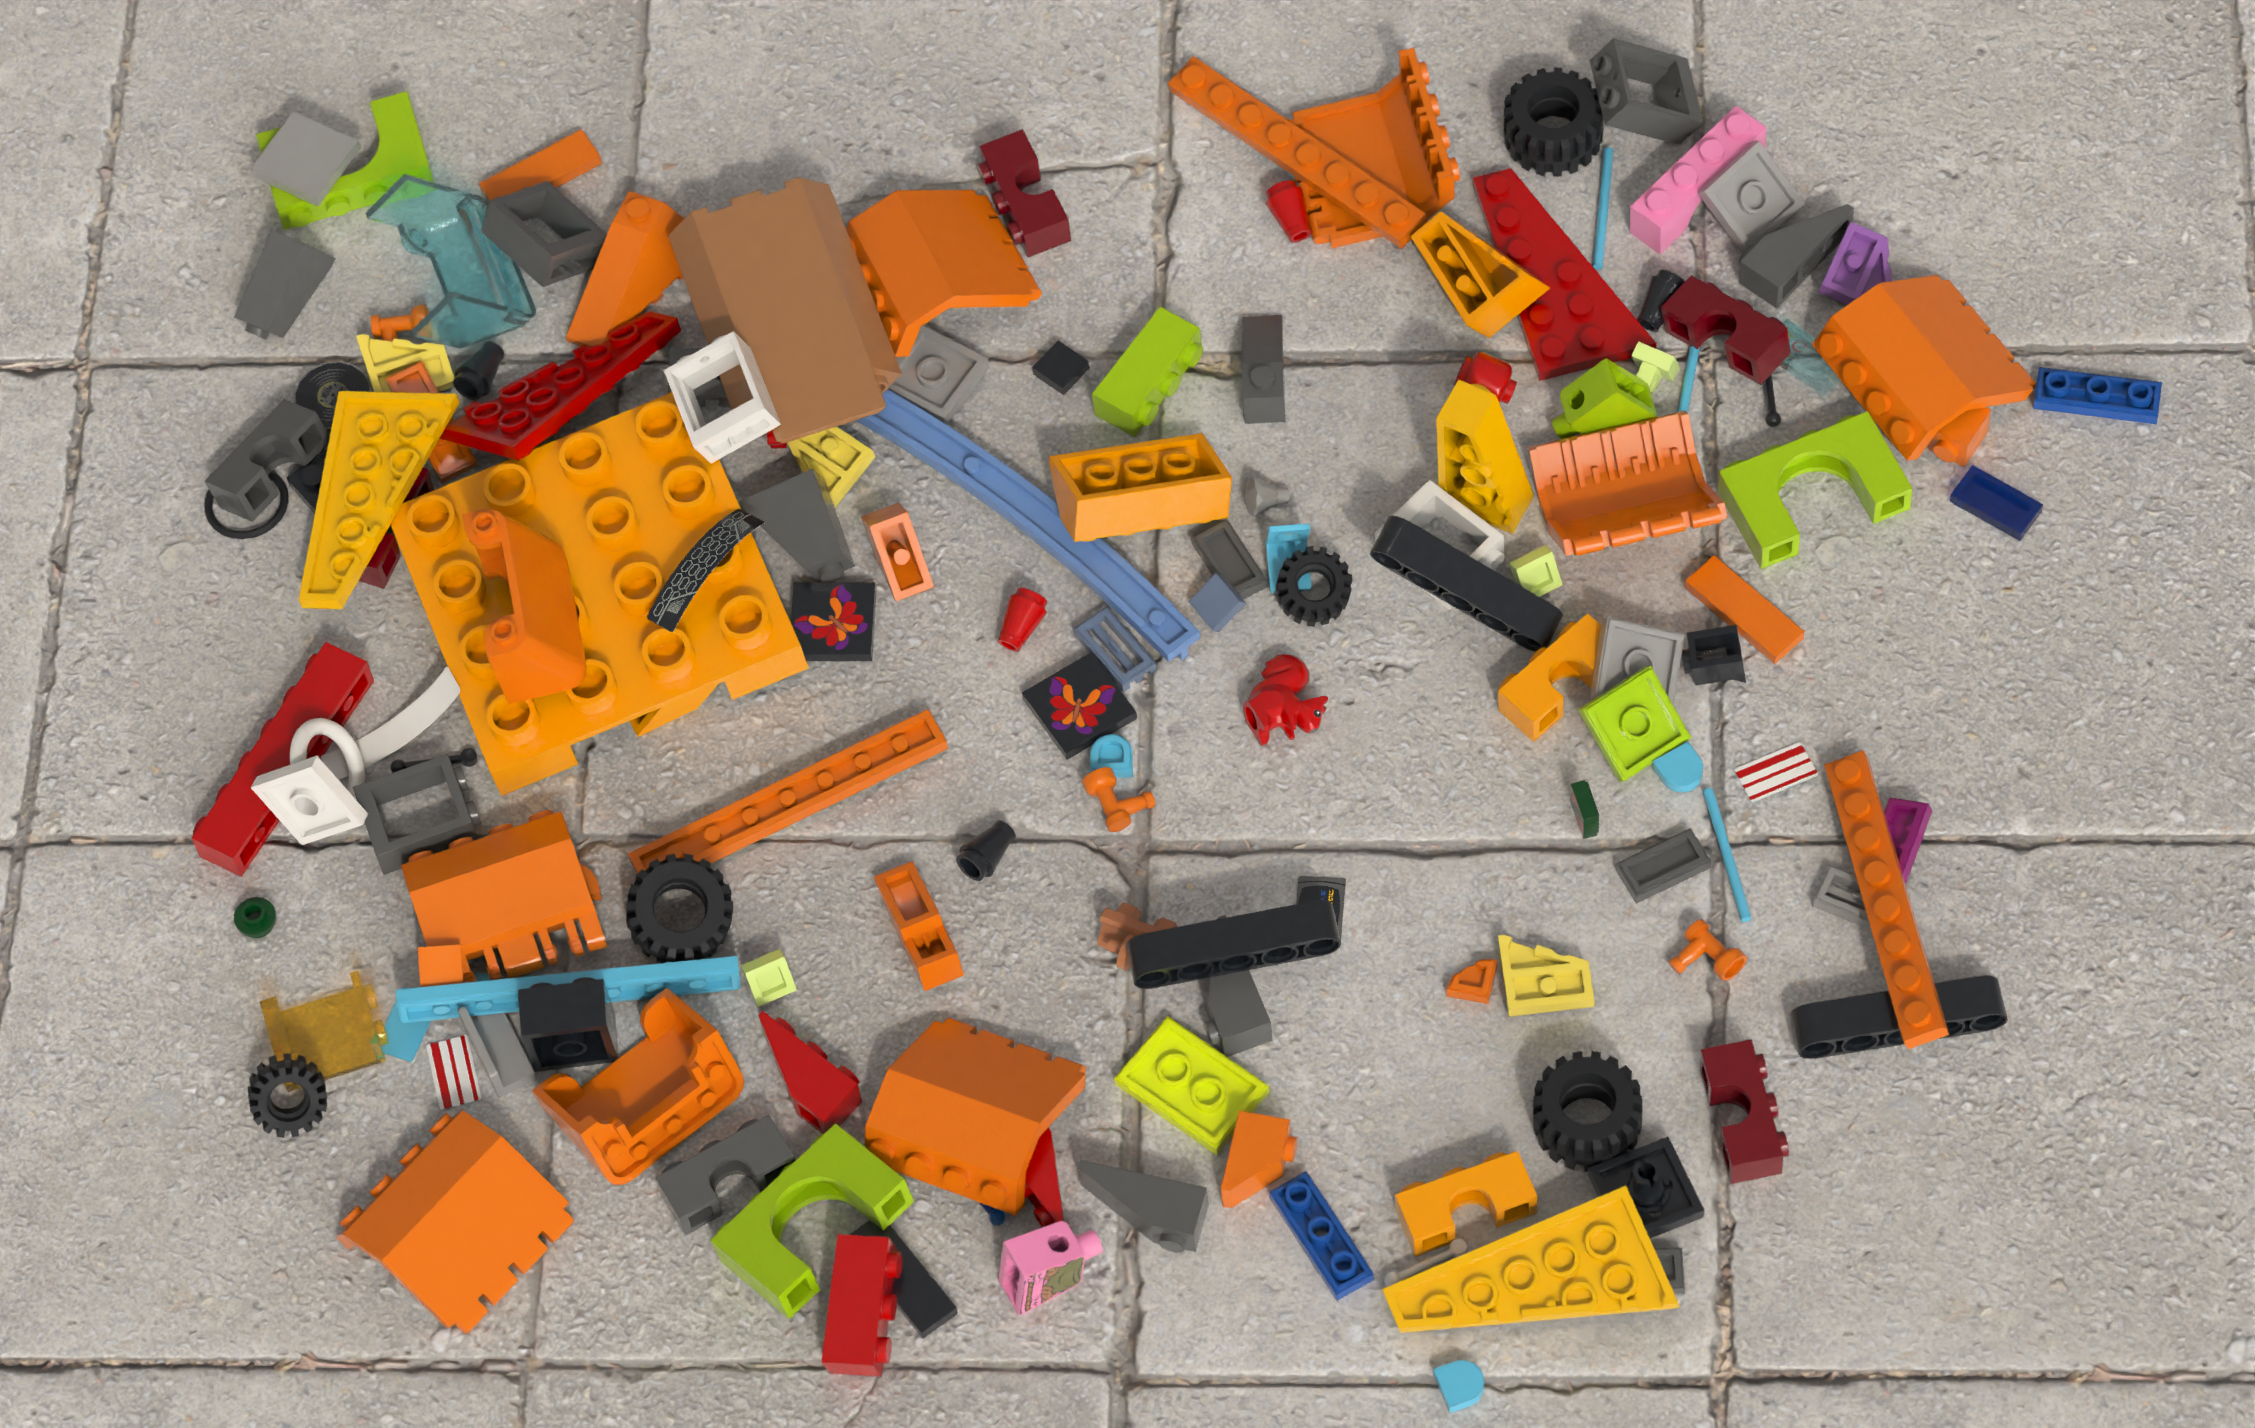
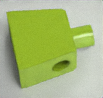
M1606 358L1561 390L1560 399L1564 413L1552 419V426L1558 437L1564 439L1578 432L1586 434L1658 416L1648 383Z

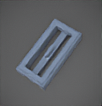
M1107 606L1074 628V636L1089 653L1093 652L1123 692L1130 688V683L1133 681L1138 683L1143 680V675L1146 672L1151 674L1157 670L1156 662ZM1104 621L1140 662L1139 665L1135 666L1099 623ZM1089 630L1094 633L1127 673L1124 674L1091 637L1088 633Z

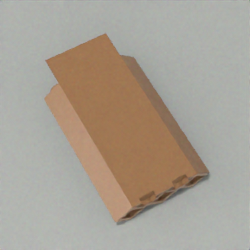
M800 177L784 182L785 189L762 196L761 190H757L730 199L732 206L710 213H708L707 207L691 211L668 235L707 344L709 345L716 338L734 331L751 348L781 423L780 426L772 430L776 442L787 443L880 413L887 406L882 394L902 374L829 184ZM740 364L719 375L732 410L753 399Z

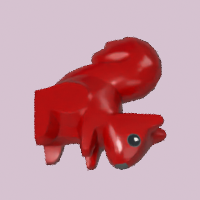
M1276 655L1265 663L1266 667L1261 672L1265 680L1255 685L1248 700L1243 703L1245 721L1261 746L1268 743L1269 731L1280 727L1290 740L1295 738L1294 730H1296V726L1309 734L1316 732L1321 724L1322 714L1327 709L1324 706L1328 701L1327 696L1302 701L1296 696L1309 682L1310 672L1305 663L1294 655Z

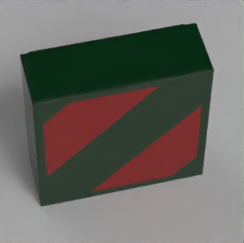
M1585 780L1572 783L1571 806L1582 837L1586 839L1597 836L1599 832V812L1589 784Z

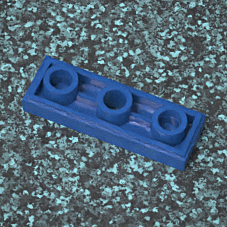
M2039 367L2033 409L2157 424L2162 382Z
M1307 1171L1269 1191L1270 1200L1336 1301L1374 1280V1273ZM1318 1231L1327 1232L1325 1236L1315 1235Z

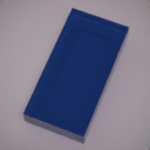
M1974 465L1970 467L1950 494L1951 503L2019 541L2022 540L2043 510L2042 503Z

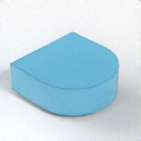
M1115 734L1104 735L1098 738L1090 751V772L1099 768L1109 767L1112 768L1116 778L1133 777V754L1130 743L1124 737Z
M1689 742L1653 761V770L1664 785L1672 791L1689 792L1695 789L1702 781L1703 763Z
M1458 1360L1433 1369L1434 1378L1449 1414L1474 1405L1484 1393V1376L1476 1364L1466 1360Z

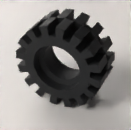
M1309 546L1302 553L1298 549L1293 552L1290 559L1287 557L1279 571L1276 583L1279 606L1283 605L1285 615L1288 617L1292 614L1295 617L1294 622L1301 624L1302 620L1308 621L1307 626L1315 627L1316 622H1321L1322 626L1329 624L1330 619L1334 618L1336 620L1348 604L1352 590V575L1348 574L1349 566L1345 561L1343 563L1339 561L1340 555L1336 552L1332 555L1327 554L1328 548L1320 547L1319 551H1314L1313 546ZM1310 572L1322 574L1330 585L1328 595L1317 601L1305 598L1298 589V581L1303 575Z
M283 1053L284 1060L277 1061L276 1055L269 1057L268 1066H265L263 1062L257 1066L258 1074L252 1073L249 1079L248 1099L254 1121L257 1125L263 1124V1131L270 1134L272 1129H275L277 1137L284 1138L285 1131H291L293 1138L299 1136L298 1129L304 1128L305 1132L308 1133L313 1130V1121L319 1124L323 1119L322 1111L326 1112L327 1092L322 1072L318 1073L315 1063L311 1061L309 1064H306V1058L298 1055L297 1060H292L291 1053ZM292 1082L299 1085L304 1091L303 1100L299 1105L284 1109L272 1102L271 1093L279 1084Z

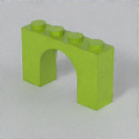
M407 91L370 101L379 133L378 150L365 167L354 173L340 176L319 206L270 185L284 230L293 227H304L314 221L332 216H342L349 211L370 205H380L391 199L419 194L426 189L436 187ZM281 127L256 134L261 154Z
M1868 411L1857 416H1845L1834 425L1822 430L1808 431L1797 440L1785 445H1773L1765 449L1760 455L1748 460L1733 461L1723 470L1719 471L1718 493L1761 569L1799 554L1800 532L1779 496L1783 486L1798 475L1808 472H1826L1842 478L1852 487L1873 524L1909 510L1911 507L1912 486Z
M836 1123L825 1134L819 1135L813 1141L811 1147L797 1160L784 1167L780 1175L762 1192L754 1195L748 1205L731 1221L724 1223L717 1231V1234L710 1239L721 1263L788 1319L820 1291V1287L810 1267L781 1244L784 1228L797 1211L816 1201L840 1200L855 1207L884 1231L914 1203L905 1179Z

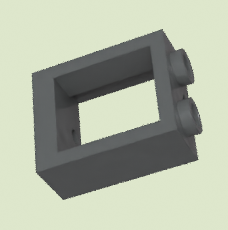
M1613 38L1590 59L1604 125L1680 145L1703 124L1688 58ZM1627 78L1654 85L1658 106L1632 100Z
M548 181L490 200L481 228V232L542 287L593 270L607 236L603 229ZM539 217L563 240L548 244L524 221Z
M448 754L353 787L357 801L368 813L364 822L383 875L402 869L401 865L408 863V858L416 853L431 850L435 854L449 849L448 845L455 840L465 837H472L473 841L478 839L474 826L481 824L473 800L465 803L462 792L469 790L461 766L453 769ZM447 782L459 817L389 841L378 806Z

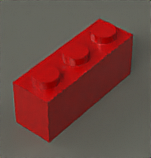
M837 1234L821 1361L830 1374L882 1377L883 1364L890 1362L892 1342L891 1338L887 1337L889 1321H894L896 1317L897 1298L895 1294H892L894 1278H899L901 1275L902 1254L897 1252V1248L889 1237Z

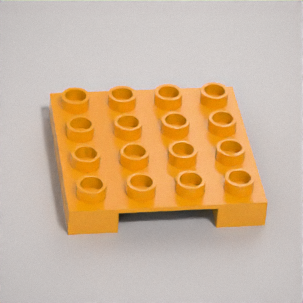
M672 392L535 448L531 454L519 461L514 459L506 460L402 503L390 524L447 667H449L460 687V699L490 774L501 796L578 765L571 747L572 744L716 684L725 682L732 700L809 668L801 645L751 532L737 543L709 574L687 606L673 632L647 619V615L662 588L688 552L715 524L733 511L741 509L720 460L710 463L693 447ZM482 509H493L552 539L562 547L568 561L587 665V674L583 682L577 687L508 704L487 658L484 632L494 619L514 614L511 594L506 582L500 577L495 576L493 579H486L478 552L466 535L462 514Z

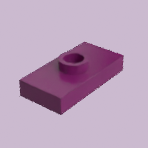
M1889 797L1884 813L1906 884L1933 810L1929 803Z

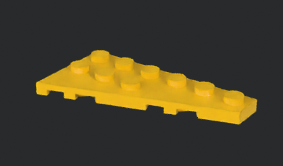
M338 392L298 599L302 608L343 609L460 403L457 394Z
M1626 1186L1382 1289L1400 1333L1680 1308Z

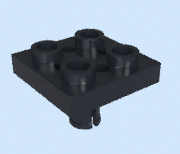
M1669 1137L1588 1168V1176L1598 1197L1623 1186L1627 1187L1650 1239L1704 1217L1705 1210ZM1670 1184H1671V1185H1672V1188H1671V1189H1666V1191H1665V1190H1664V1186H1665V1187H1669ZM1659 1210L1661 1212V1215L1658 1217H1652L1650 1215L1652 1213L1657 1214Z

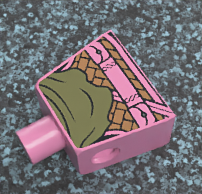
M1059 1221L1004 1241L998 1282L1018 1316L1077 1286L1082 1281L1085 1260L1099 1255L1103 1251L1100 1239L1093 1229L1075 1236L1065 1221Z

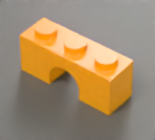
M1588 613L1577 623L1572 621L1567 624L1553 644L1548 648L1542 647L1537 650L1524 669L1518 674L1511 673L1499 686L1498 711L1533 742L1564 716V696L1552 686L1557 680L1565 677H1574L1582 680L1591 688L1601 624Z
M1518 1151L1510 1154L1503 1152L1493 1154L1487 1157L1482 1164L1468 1169L1464 1167L1451 1169L1444 1173L1440 1179L1426 1184L1424 1182H1415L1404 1187L1400 1193L1395 1194L1396 1213L1414 1257L1450 1245L1456 1239L1455 1224L1451 1216L1460 1206L1477 1204L1484 1207L1491 1214L1496 1228L1537 1214V1194Z

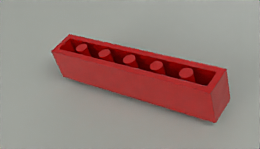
M327 642L324 643L318 654L315 653L309 658L305 666V673L296 686H291L287 690L282 706L274 718H270L265 722L260 738L253 749L247 751L242 756L238 764V770L229 784L226 783L220 788L215 804L207 816L201 817L196 823L191 839L200 858L240 877L243 876L280 821L251 789L252 784L257 776L290 765L292 739L297 729L306 721L314 718H326L344 727L374 682L366 660ZM315 735L308 744L307 759L318 756L321 759V756L327 752L333 740L325 735Z

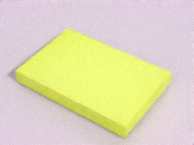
M1168 1016L1114 1078L1116 1086L1215 1155L1232 1138L1239 1111L1253 1113L1270 1092L1269 1086Z

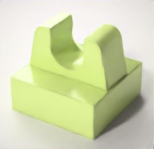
M1638 341L1632 354L1636 366L1639 367L1636 377L1648 383L1650 392L1653 393L1662 377L1673 382L1680 366L1674 356Z
M1546 545L1509 563L1515 583L1539 597L1563 585L1553 553Z
M780 949L741 965L752 997L758 1007L797 990L786 959Z

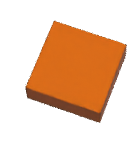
M461 944L418 947L420 987L463 983Z

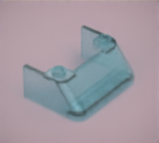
M404 174L366 212V216L369 220L397 227L402 245L407 251L414 255H421L431 259L445 298L411 330L413 336L462 349L524 327L536 315V308L519 266L481 232L486 215L485 211L489 202L476 194Z

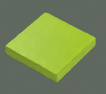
M1651 666L1641 668L1578 709L1620 782L1629 779L1652 764L1657 758L1692 738Z

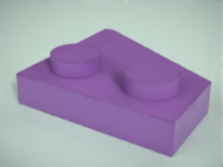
M1850 221L1819 289V293L1848 305L1878 283L1892 281L1891 268L1887 262L1889 257L1888 238Z

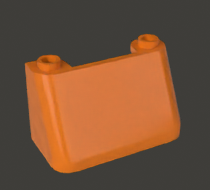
M482 509L462 514L466 535L478 552L486 579H493L495 576L500 577L506 582L511 594L514 614L494 619L484 632L487 658L508 704L577 687L583 682L587 674V665L568 561L562 547L552 539L493 509Z
M668 988L651 999L641 1012L640 1024L647 1037L586 1084L580 1087L573 1077L565 1073H559L549 1077L532 1090L538 1103L598 1172L615 1185L626 1184L636 1178L733 1103L743 1090V1075L718 1030Z

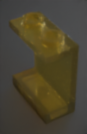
M354 971L350 973L354 989L283 1011L276 996L259 1001L277 1061L284 1060L283 1053H291L292 1060H297L298 1055L304 1056L306 1064L312 1061L317 1065L318 1073L322 1072L324 1081L385 1062L386 1059L382 1046L389 1044V1040L382 1019L374 1021L372 1009L378 1008L379 1005L372 983L364 985L359 972ZM292 1082L284 1083L287 1092L301 1088Z

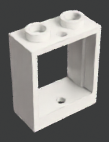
M734 331L716 338L711 344L692 355L680 358L676 364L664 370L692 445L710 463L719 460L781 425L753 352ZM740 364L753 399L706 424L693 390Z
M1431 480L1425 483L1393 515L1404 518L1423 529L1440 514L1480 545L1470 557L1494 571H1497L1504 561V535ZM1384 524L1375 532V542ZM1425 591L1427 594H1429L1431 597L1437 600L1448 610H1450L1453 607L1450 604L1439 599L1438 597Z

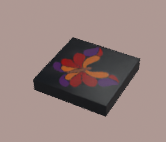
M875 582L793 584L791 625L801 645L806 661H872L877 593Z
M1093 652L1022 692L1023 701L1066 760L1092 746L1098 738L1112 734L1137 719L1135 709Z

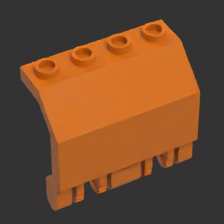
M552 810L538 812L528 818V823L513 827L512 824H503L492 828L488 832L489 836L474 841L472 837L461 838L451 842L447 850L435 854L431 850L422 851L408 858L409 862L401 865L426 946L461 944L464 983L477 982L474 972L470 969L468 960L485 955L488 964L487 970L490 979H503L493 950L495 948L499 949L508 979L517 978L543 969L544 965L533 936L539 934L549 966L557 964L559 957L555 945L551 942L549 933L563 928L567 930L571 952L575 954V957L584 955L585 953L574 924L578 920L589 952L608 947L562 811L554 814Z

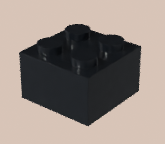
M583 977L574 980L572 983L557 985L537 983L530 988L518 989L521 1038L534 1072L613 1063L618 1059L616 1016L604 979L596 980L590 977Z

